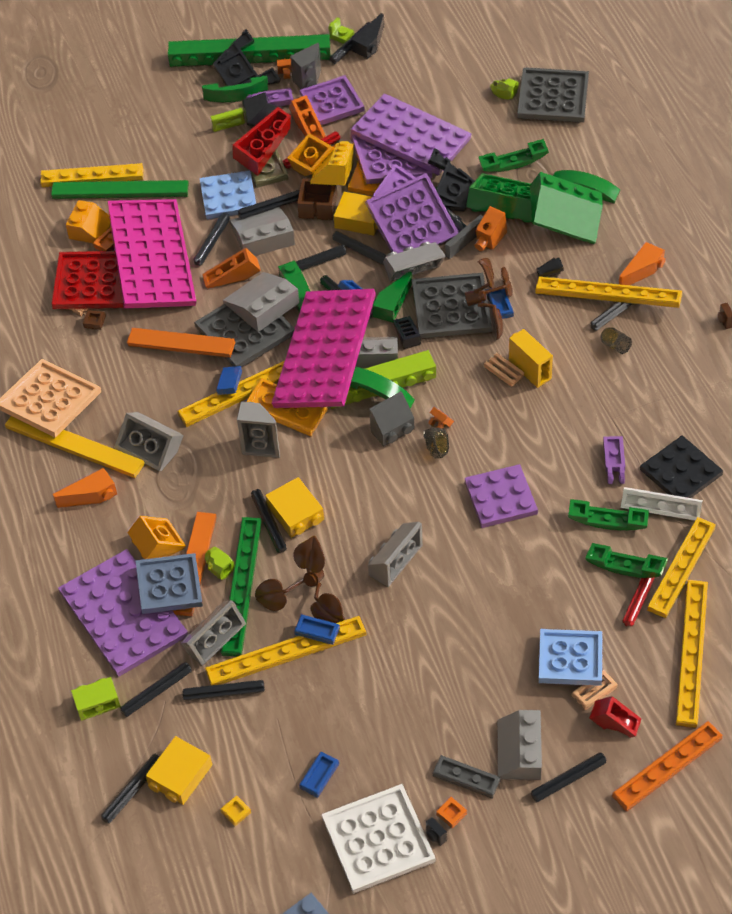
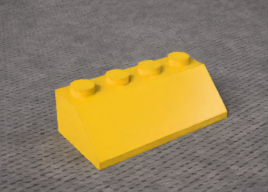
M348 141L336 143L333 146L334 150L314 171L311 184L345 186L354 164V144H349Z

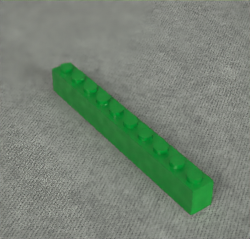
M330 34L253 38L254 44L241 50L249 63H268L290 59V56L318 43L320 45L321 60H329L331 57ZM236 38L168 41L169 66L213 65L226 49L228 50Z

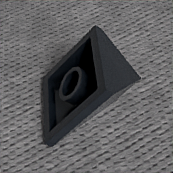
M266 92L242 101L246 124L252 127L256 126L277 107L283 108L272 105Z

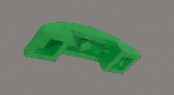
M267 76L251 78V83L219 87L218 83L202 85L203 98L206 101L218 103L243 101L250 94L268 91Z
M544 139L527 143L528 148L500 156H496L495 152L478 156L483 171L501 172L529 165L549 153Z
M560 170L555 171L553 175L554 177L601 192L602 200L614 204L620 193V189L617 186L590 173Z
M355 367L350 387L357 390L360 386L385 400L401 391L411 409L415 399L406 390L380 374Z
M570 499L568 518L579 523L601 529L620 531L647 528L649 510L629 507V511L592 507L589 506V501Z
M596 543L591 544L585 557L589 563L607 571L638 578L661 576L668 561L665 557L648 554L647 558L613 552L611 546Z

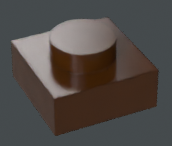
M728 303L721 304L720 311L718 312V320L720 323H723L725 329L732 328V310Z
M87 310L83 327L101 330L106 318L105 312Z

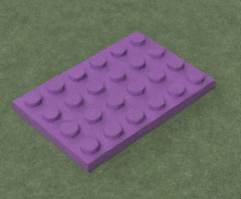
M385 93L351 128L350 133L437 175H440L443 170L428 164L433 149L436 148L440 151V155L452 161L468 143L472 135L461 128Z
M127 549L58 587L60 594L118 677L185 639L188 635L187 630L172 610L142 614L136 561Z

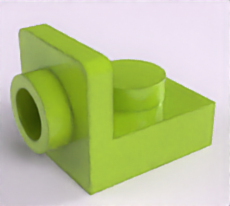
M338 17L329 24L328 30L332 40L344 44L354 35V30L342 26Z

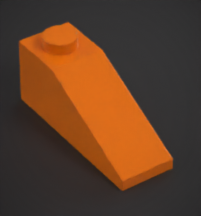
M307 95L292 100L289 110L304 136L306 137L308 134H311L318 139L326 137Z
M645 242L619 276V285H632L655 274L665 263V250Z
M244 248L202 275L205 287L209 289L247 280L261 270L257 257L247 248Z
M102 468L52 495L57 508L102 503L117 495L115 483L106 470Z

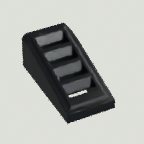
M411 316L393 320L403 349L421 345V336Z

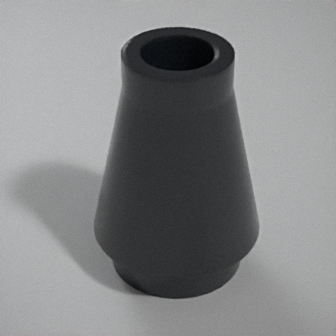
M558 257L556 259L552 258L536 268L539 277L561 274L564 271V267Z

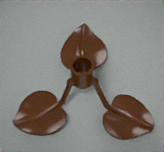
M483 258L478 263L483 268L488 283L473 291L465 292V298L468 306L478 304V307L493 309L497 330L496 340H498L504 331L499 308L497 309L496 305L486 304L483 301H486V294L504 288L507 297H511L513 289L506 267L501 268L504 284L494 288L492 263L489 258ZM487 287L493 288V289H489V290H486V291L483 290V289H485V288H487Z
M315 535L300 543L293 552L296 565L307 571L304 578L284 590L279 580L267 579L255 591L256 600L271 611H279L287 603V597L284 593L289 592L302 583L310 587L316 586L314 595L316 602L310 607L313 617L332 623L345 620L341 602L335 595L324 593L318 597L319 589L322 586L320 581L324 578V571L322 569L325 566V557Z

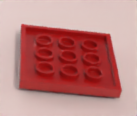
M115 251L59 252L51 304L52 309L124 308Z

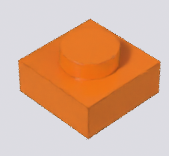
M450 797L436 811V815L453 829L467 815V810Z

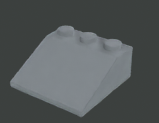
M280 207L244 219L236 218L230 220L241 250L247 248L254 256L295 245L293 228L288 217Z
M262 272L225 298L223 303L259 332L299 303L298 289L284 278Z

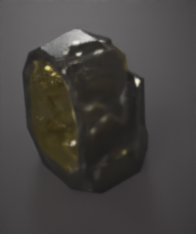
M605 328L601 333L602 343L620 354L628 352L632 346V339L615 328Z
M430 428L424 431L423 437L431 456L435 459L443 458L449 451V440L446 430L444 428Z

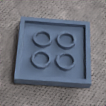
M195 553L136 560L142 614L203 607Z

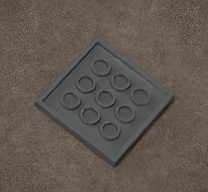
M523 67L517 118L584 122L589 71Z
M483 273L412 279L417 325L421 338L492 332L489 307H478V304L468 306L465 298V292L473 291L485 285ZM487 294L486 301H483V303L488 304Z
M225 304L194 322L195 327L204 336L235 340L236 343L231 358L225 357L233 367L245 366L292 337L295 330L283 316H280L257 332Z

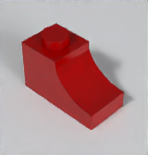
M613 696L596 700L589 717L602 729L615 730L630 738L636 737L642 719Z

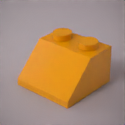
M308 134L287 159L293 170L306 177L313 174L334 150V147Z
M81 200L77 201L66 223L69 239L93 243L111 226L109 214L95 203Z
M139 516L127 532L143 559L168 557L186 547L170 521L165 518Z

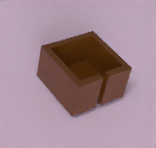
M302 178L297 202L298 217L305 219L317 217V219L333 220L337 200V185L311 184V179Z

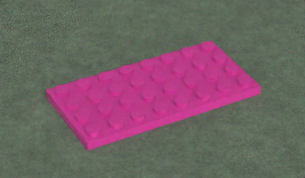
M177 199L108 201L107 207L124 309L196 306V296Z
M374 289L306 291L272 400L274 408L344 407L376 293Z

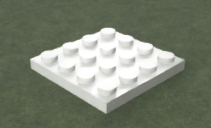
M403 784L322 814L323 822L353 894L436 862V858Z

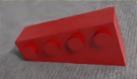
M277 107L233 144V159L258 176L290 130L291 115Z

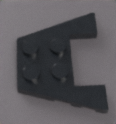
M247 29L213 63L214 69L226 86L251 83V78L267 76L268 85L279 83L280 77L273 67L258 75L241 51L254 44V39Z
M434 148L428 164L444 170L436 191L445 208L464 212L467 206L469 187L475 180L462 169H457L451 164L450 159L444 158L439 154L440 151Z

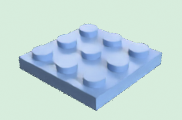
M250 171L200 178L206 220L219 218L223 212L228 213L230 216L238 215L239 209L256 204Z
M540 629L539 683L602 686V631Z

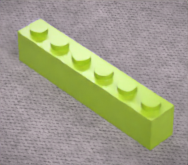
M429 350L365 368L388 378L402 388L436 378V365ZM360 386L357 390L349 387L345 405L378 395Z

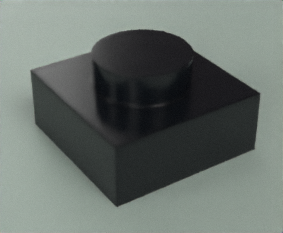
M433 817L427 820L425 832L427 837L432 842L436 841L442 846L447 841V831Z

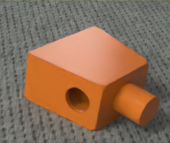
M491 206L488 208L476 228L477 242L474 246L477 250L483 251L485 247L494 249L507 233L505 212Z

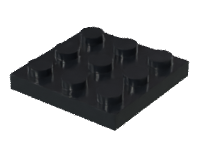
M683 435L640 465V470L668 495L692 498L723 475V470Z

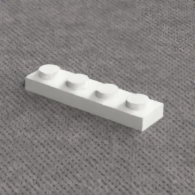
M624 487L621 508L647 509L649 513L696 520L697 517L700 518L703 500Z

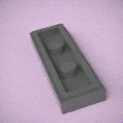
M478 216L445 244V256L451 259L477 237L476 228L483 216Z
M442 755L433 771V776L492 799L501 781L499 776Z

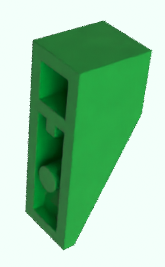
M295 260L278 266L279 277L288 280L298 289L299 303L296 305V308L300 312L306 291H310L302 271Z
M407 272L379 292L372 306L374 318L393 323L412 286V272Z

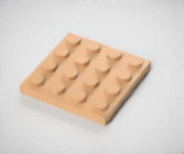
M41 359L0 398V410L56 437L101 393V387Z

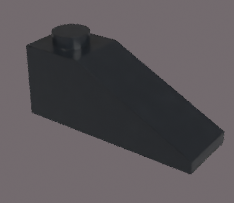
M380 13L352 38V52L366 59L377 52L384 29L383 13Z

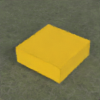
M237 795L220 809L221 813L234 826L251 814V809Z

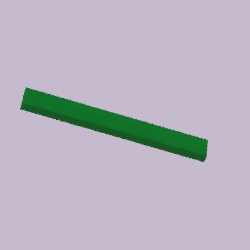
M189 181L53 182L51 196L52 199L188 197Z
M242 517L229 600L235 603L246 625L222 647V656L238 657L243 654L262 518Z

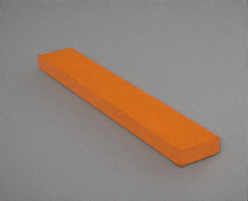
M132 328L127 341L128 346L229 358H231L236 343L231 338Z
M197 512L186 553H195L200 584L206 563L205 554L209 550L217 519L214 513ZM194 608L172 611L175 615L193 616Z
M707 721L613 792L612 797L627 812L722 740L723 735Z

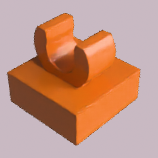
M291 59L277 60L278 74L283 73L284 79H290V72H292Z
M433 407L429 412L435 417H432L428 423L433 426L438 422V426L435 429L439 432L443 430L444 424L450 427L454 422L436 407Z

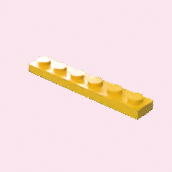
M142 163L41 171L42 188L52 187L53 182L143 180Z
M697 517L650 601L647 611L665 619L667 618L714 532L716 524Z

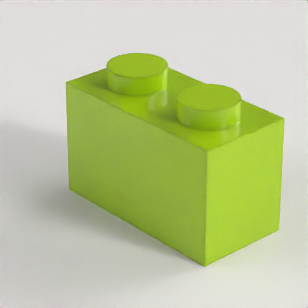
M111 677L101 678L94 683L81 685L71 690L81 721L121 707Z

